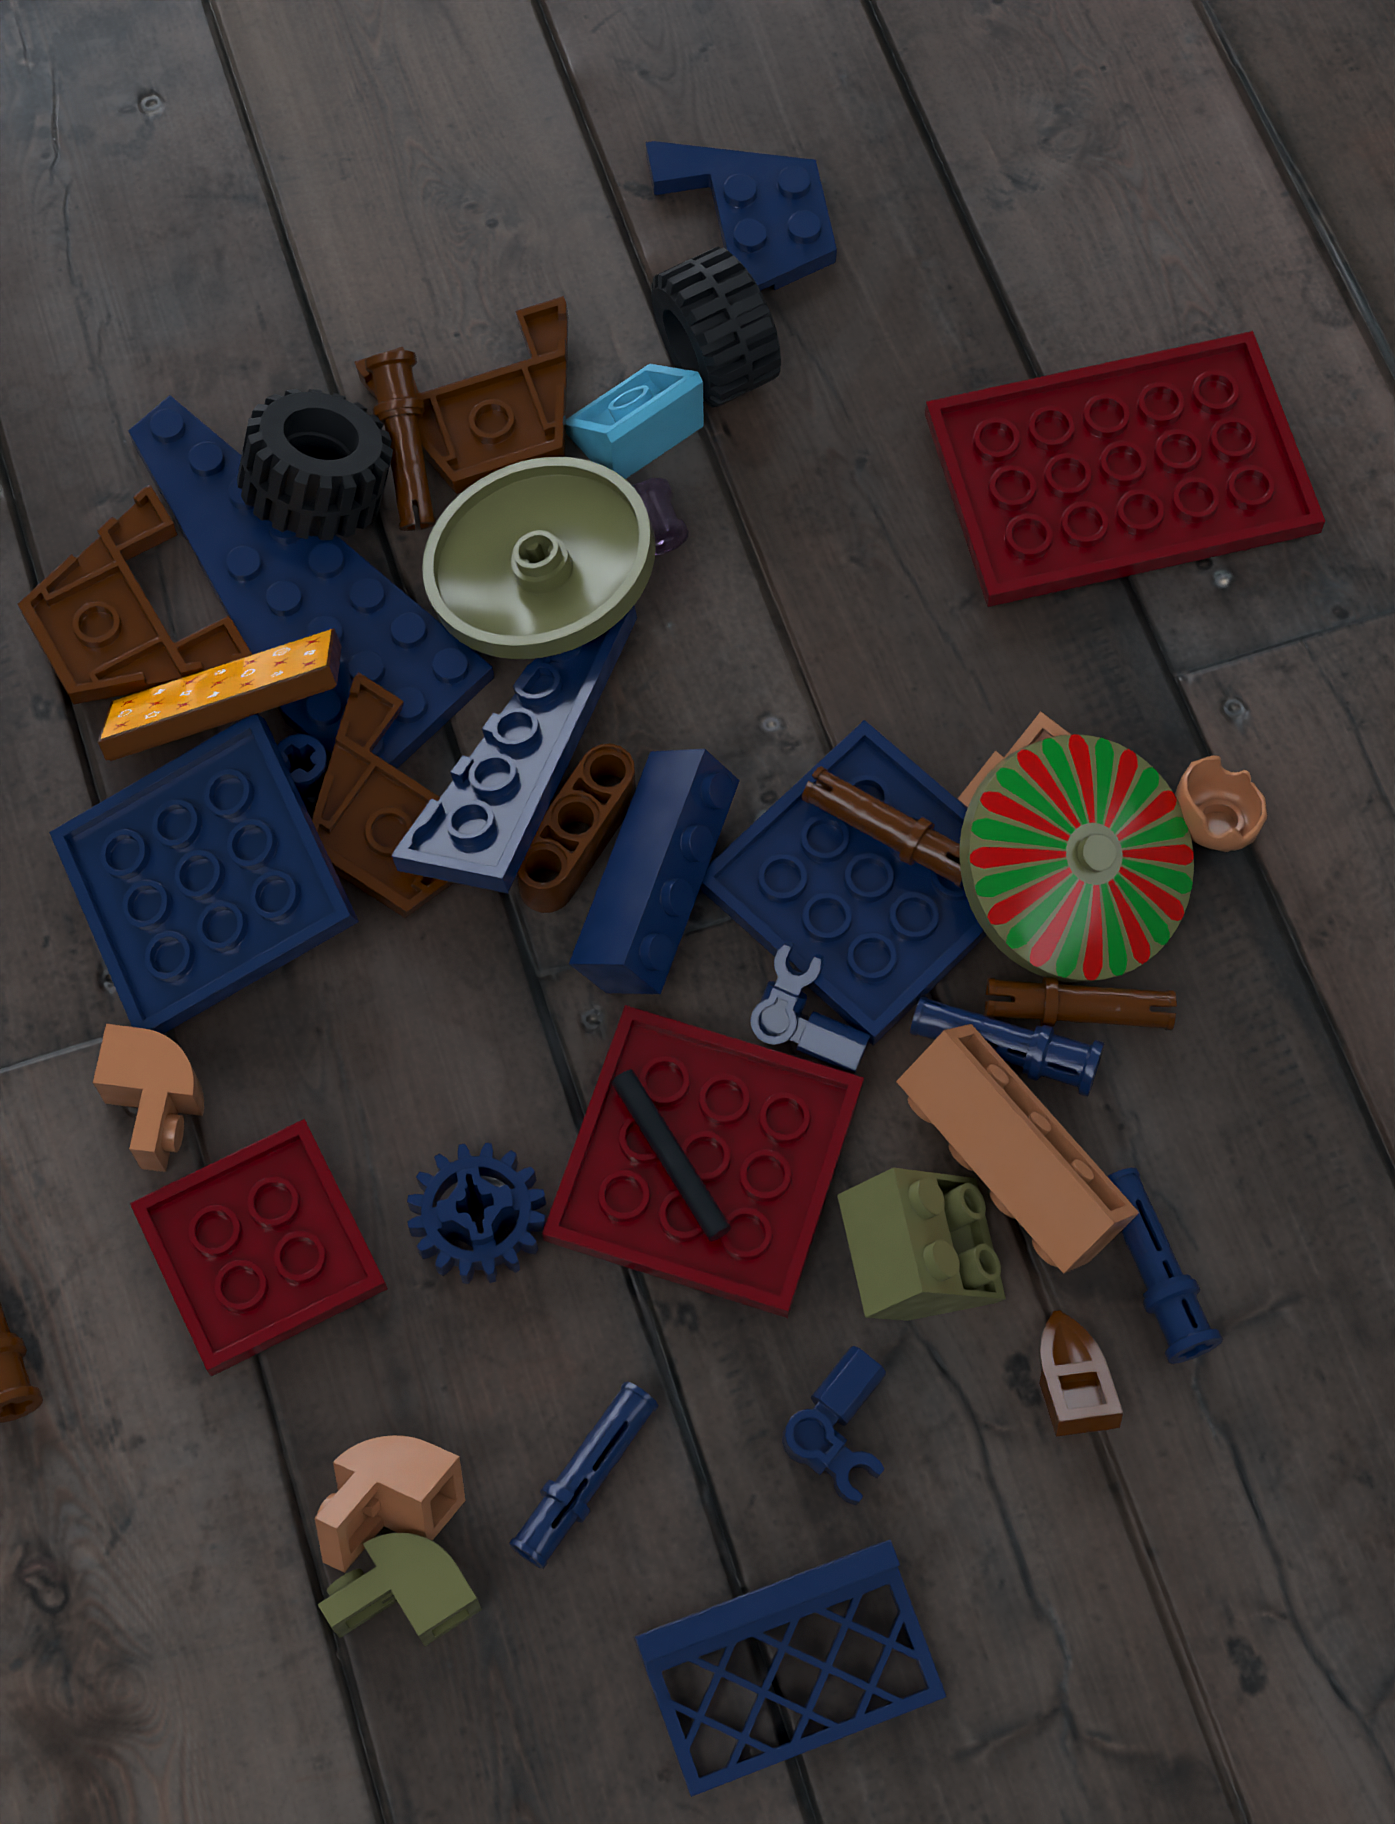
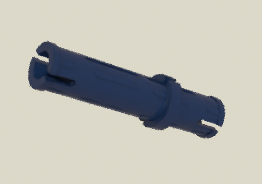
M627 1381L621 1385V1390L585 1437L583 1443L556 1481L548 1480L542 1487L540 1493L543 1499L516 1537L512 1538L509 1542L510 1547L536 1567L544 1569L548 1564V1559L575 1521L582 1523L590 1513L587 1504L616 1463L621 1459L623 1453L649 1416L659 1407L654 1398L635 1384Z

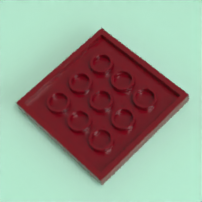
M625 1005L542 1233L543 1240L788 1318L860 1097L864 1077ZM630 1069L635 1072L727 1219L731 1230L723 1237L715 1241L708 1240L613 1087V1079L622 1072Z

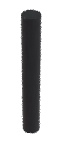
M630 1069L616 1076L612 1081L613 1087L708 1240L715 1241L723 1237L731 1230L730 1224L637 1075Z

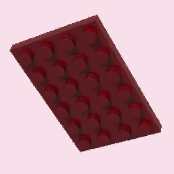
M1253 331L926 401L925 417L987 607L1319 534L1322 532L1325 524V518Z

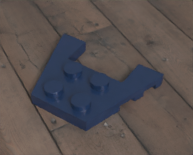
M657 141L646 142V158L654 195L711 188L723 246L748 270L760 291L770 286L775 291L836 263L837 248L816 160Z

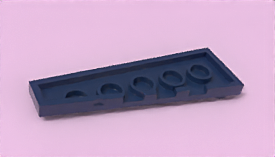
M635 606L611 629L587 644L561 654L535 658L533 662L527 665L513 685L515 694L500 714L493 713L483 726L482 732L484 737L471 756L462 755L450 772L453 781L438 801L434 799L429 801L395 848L392 858L397 871L504 893L509 892L637 620Z

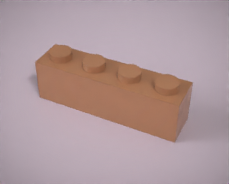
M972 1024L944 1030L896 1081L909 1096L908 1103L911 1109L921 1119L933 1124L949 1142V1150L956 1161L963 1167L974 1171L991 1190L990 1197L996 1207L1005 1215L1016 1219L1033 1238L1032 1245L1037 1254L1048 1264L1058 1267L1063 1274L1089 1263L1139 1214L1138 1210Z

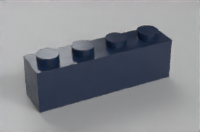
M706 749L650 751L569 961V965L605 993L661 994L740 781Z

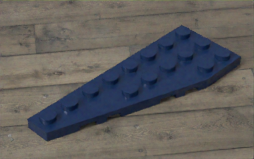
M171 395L128 430L134 447L160 494L163 495L183 536L189 542L227 616H230L252 655L335 628L342 646L338 680L335 688L278 706L286 723L296 732L310 735L321 742L325 748L328 760H330L333 752L335 739L344 715L353 679L358 672L404 701L402 711L372 751L373 754L396 769L494 679L493 667L470 647L452 636L438 620L337 535H334L333 540H320L318 536H309L308 539L295 537L296 533L288 530L281 532L272 528L273 522L269 520L261 521L253 514L254 506L245 505L241 498L242 489L238 488L237 484L242 455Z

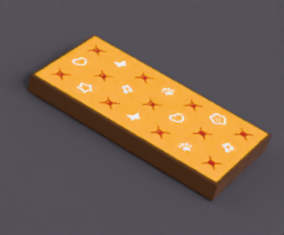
M333 628L111 701L98 739V744L105 760L113 761L335 688L338 680L342 649L336 630Z

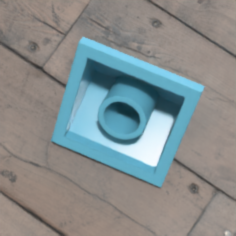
M648 364L567 418L566 434L590 461L606 466L626 479L704 426L703 380L697 371Z

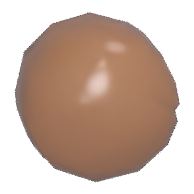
M1208 756L1191 762L1177 786L1175 796L1179 802L1184 821L1190 831L1191 839L1193 842L1206 848L1223 852L1242 849L1254 842L1267 820L1265 796L1251 782L1250 773L1247 770L1240 772L1225 770L1221 765V757Z

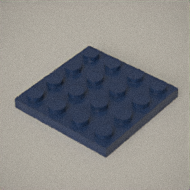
M258 713L242 719L49 832L132 1027L149 1029L164 1034L359 922L266 720Z
M863 720L708 865L700 890L774 957L787 941L794 943L793 950L789 956V963L794 970L799 972L807 971L813 957L817 953L823 955L824 966L821 974L807 987L853 1028L871 1035L869 1042L874 1046L919 1002L921 996H925L987 935L971 910L964 886L962 888L957 887L952 881L917 862L910 866L900 860V852L819 807L802 800V794L808 780L815 784L817 780L812 777V774L818 767L822 766L833 775L917 821L921 817L926 818L934 823L935 831L960 844L961 829L968 808L868 722Z

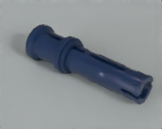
M921 996L914 1013L910 1034L935 1040L944 1030L972 1024L1005 1062L1023 1067L1022 1073L1028 1075V1079L1037 1081L1043 1076L1076 1086L1080 1095L1089 1096L1102 1056L1104 1042L1095 1040L1091 1045L1054 1034L1053 1027L1043 1025V1027L1036 1026L1035 1031L989 1018L982 1014L930 1000L926 996Z
M1133 1167L1122 1169L1107 1177L1139 1212L1121 1232L1147 1288V1291L1143 1294L1144 1308L1147 1313L1155 1314L1169 1346L1165 1351L1169 1363H1181L1197 1358L1219 1346L1223 1338L1219 1330L1211 1329L1197 1299V1295L1201 1290L1197 1281L1192 1279L1190 1275H1183L1164 1233V1229L1141 1182L1138 1169Z

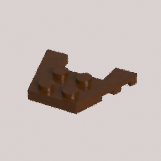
M564 296L516 311L518 325L530 354V359L422 393L418 391L414 380L417 399L423 400L425 406L423 417L418 420L423 455L456 494L463 492L488 474L508 465L535 458L565 457L569 315ZM399 347L390 351L404 350V348ZM367 358L355 361L360 381L377 400L373 375L367 372L364 361Z
M151 485L143 488L133 497L135 504L118 520L111 517L97 530L99 537L77 558L71 554L18 603L24 619L73 705L141 692L252 655L230 616L177 642H173L125 562L178 535L173 521Z
M358 672L351 685L349 698L340 722L312 821L336 873L394 912L407 918L454 883L397 871L392 858L395 848L431 799L438 801L440 797L372 753L373 749L402 711L404 701Z

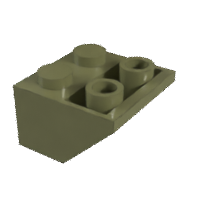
M893 1167L837 1195L865 1318L909 1321L995 1304L1006 1299L1000 1276L1001 1265L998 1256L994 1252L985 1216V1201L979 1191L976 1178Z

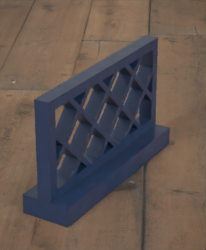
M891 1539L876 1543L633 1636L691 1797L947 1697L898 1569L900 1563ZM885 1585H888L898 1611L887 1637L852 1621L862 1595ZM851 1599L843 1617L825 1609ZM812 1613H817L840 1624L824 1662L789 1646L799 1619ZM788 1623L781 1641L763 1634L765 1631ZM902 1625L912 1649L895 1642ZM848 1629L883 1645L868 1682L832 1666ZM750 1637L777 1649L761 1687L725 1670L736 1643ZM725 1647L717 1666L699 1658ZM892 1649L917 1661L926 1689L899 1698L876 1687ZM785 1653L820 1669L804 1707L768 1691ZM689 1661L714 1673L697 1711L671 1700L661 1671ZM828 1674H832L864 1690L853 1717L839 1723L813 1712ZM721 1677L757 1693L741 1732L705 1716ZM873 1694L890 1702L865 1712ZM765 1698L801 1714L790 1741L775 1748L749 1737ZM675 1710L693 1718L686 1737L683 1734ZM809 1719L826 1726V1728L802 1737ZM702 1722L736 1738L737 1741L726 1767L699 1777L689 1749ZM745 1743L763 1751L738 1762Z

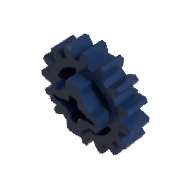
M486 1142L481 1149L480 1156H471L465 1143L458 1145V1160L450 1163L440 1153L434 1158L438 1173L432 1176L429 1173L419 1172L416 1176L419 1187L425 1192L424 1195H408L407 1199L410 1211L420 1215L407 1221L412 1237H424L417 1245L419 1255L422 1259H427L438 1253L435 1263L437 1272L444 1276L455 1265L459 1267L462 1283L465 1284L470 1283L475 1270H484L489 1283L496 1282V1266L503 1263L514 1273L518 1272L520 1265L517 1253L522 1250L526 1253L536 1254L538 1251L537 1240L530 1234V1231H543L546 1224L545 1215L534 1211L546 1205L544 1190L530 1189L537 1181L534 1169L528 1167L516 1172L518 1166L517 1154L510 1150L501 1160H497L494 1157L492 1143ZM481 1176L495 1178L506 1185L496 1187L482 1179ZM458 1182L448 1199L440 1200L445 1191ZM472 1193H476L478 1203L482 1204L485 1219L482 1220L484 1232L482 1234L478 1233L476 1222H472L470 1216V1207L473 1206L471 1200ZM516 1225L511 1234L504 1241L496 1245L505 1228ZM459 1239L473 1247L474 1251L458 1248L447 1241Z

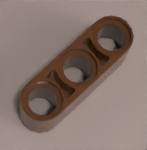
M600 744L591 748L584 755L546 811L517 873L520 896L530 909L540 913H552L562 909L571 900L625 819L636 790L634 761L630 753L623 747L615 744ZM611 775L622 780L619 784L612 787H604L595 783L599 778ZM574 822H582L590 826L582 834L573 835L563 830L567 825ZM545 869L556 871L559 874L548 883H539L531 879V876L536 872Z

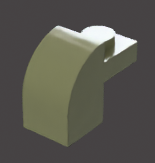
M410 1533L384 1534L363 1543L376 1567L365 1574L361 1568H358L341 1576L327 1588L330 1597L318 1604L331 1628L341 1638L392 1604L398 1602L425 1647L482 1610L477 1597L451 1556L435 1542L423 1536Z

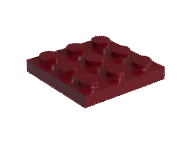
M305 1119L130 1203L204 1366L211 1377L388 1289Z

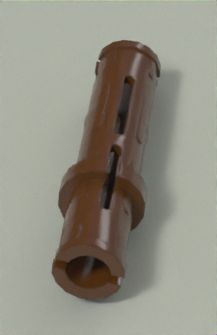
M822 766L814 771L812 777L817 781L814 784L808 780L802 794L803 801L819 807L900 852V860L910 866L917 862L952 881L957 887H963L960 870V844L935 831L933 822L924 817H921L918 821L833 775Z
M1044 977L1042 983L995 980V978H988L986 983L985 995L1011 998V1002L985 1001V1016L989 1018L1039 1019L1041 1026L1048 1025L1051 1027L1055 1026L1056 1021H1070L1076 1023L1164 1028L1165 1030L1172 1031L1175 1025L1176 1013L1150 1011V1006L1177 1007L1176 992L1174 990L1156 991L1060 985L1057 978Z

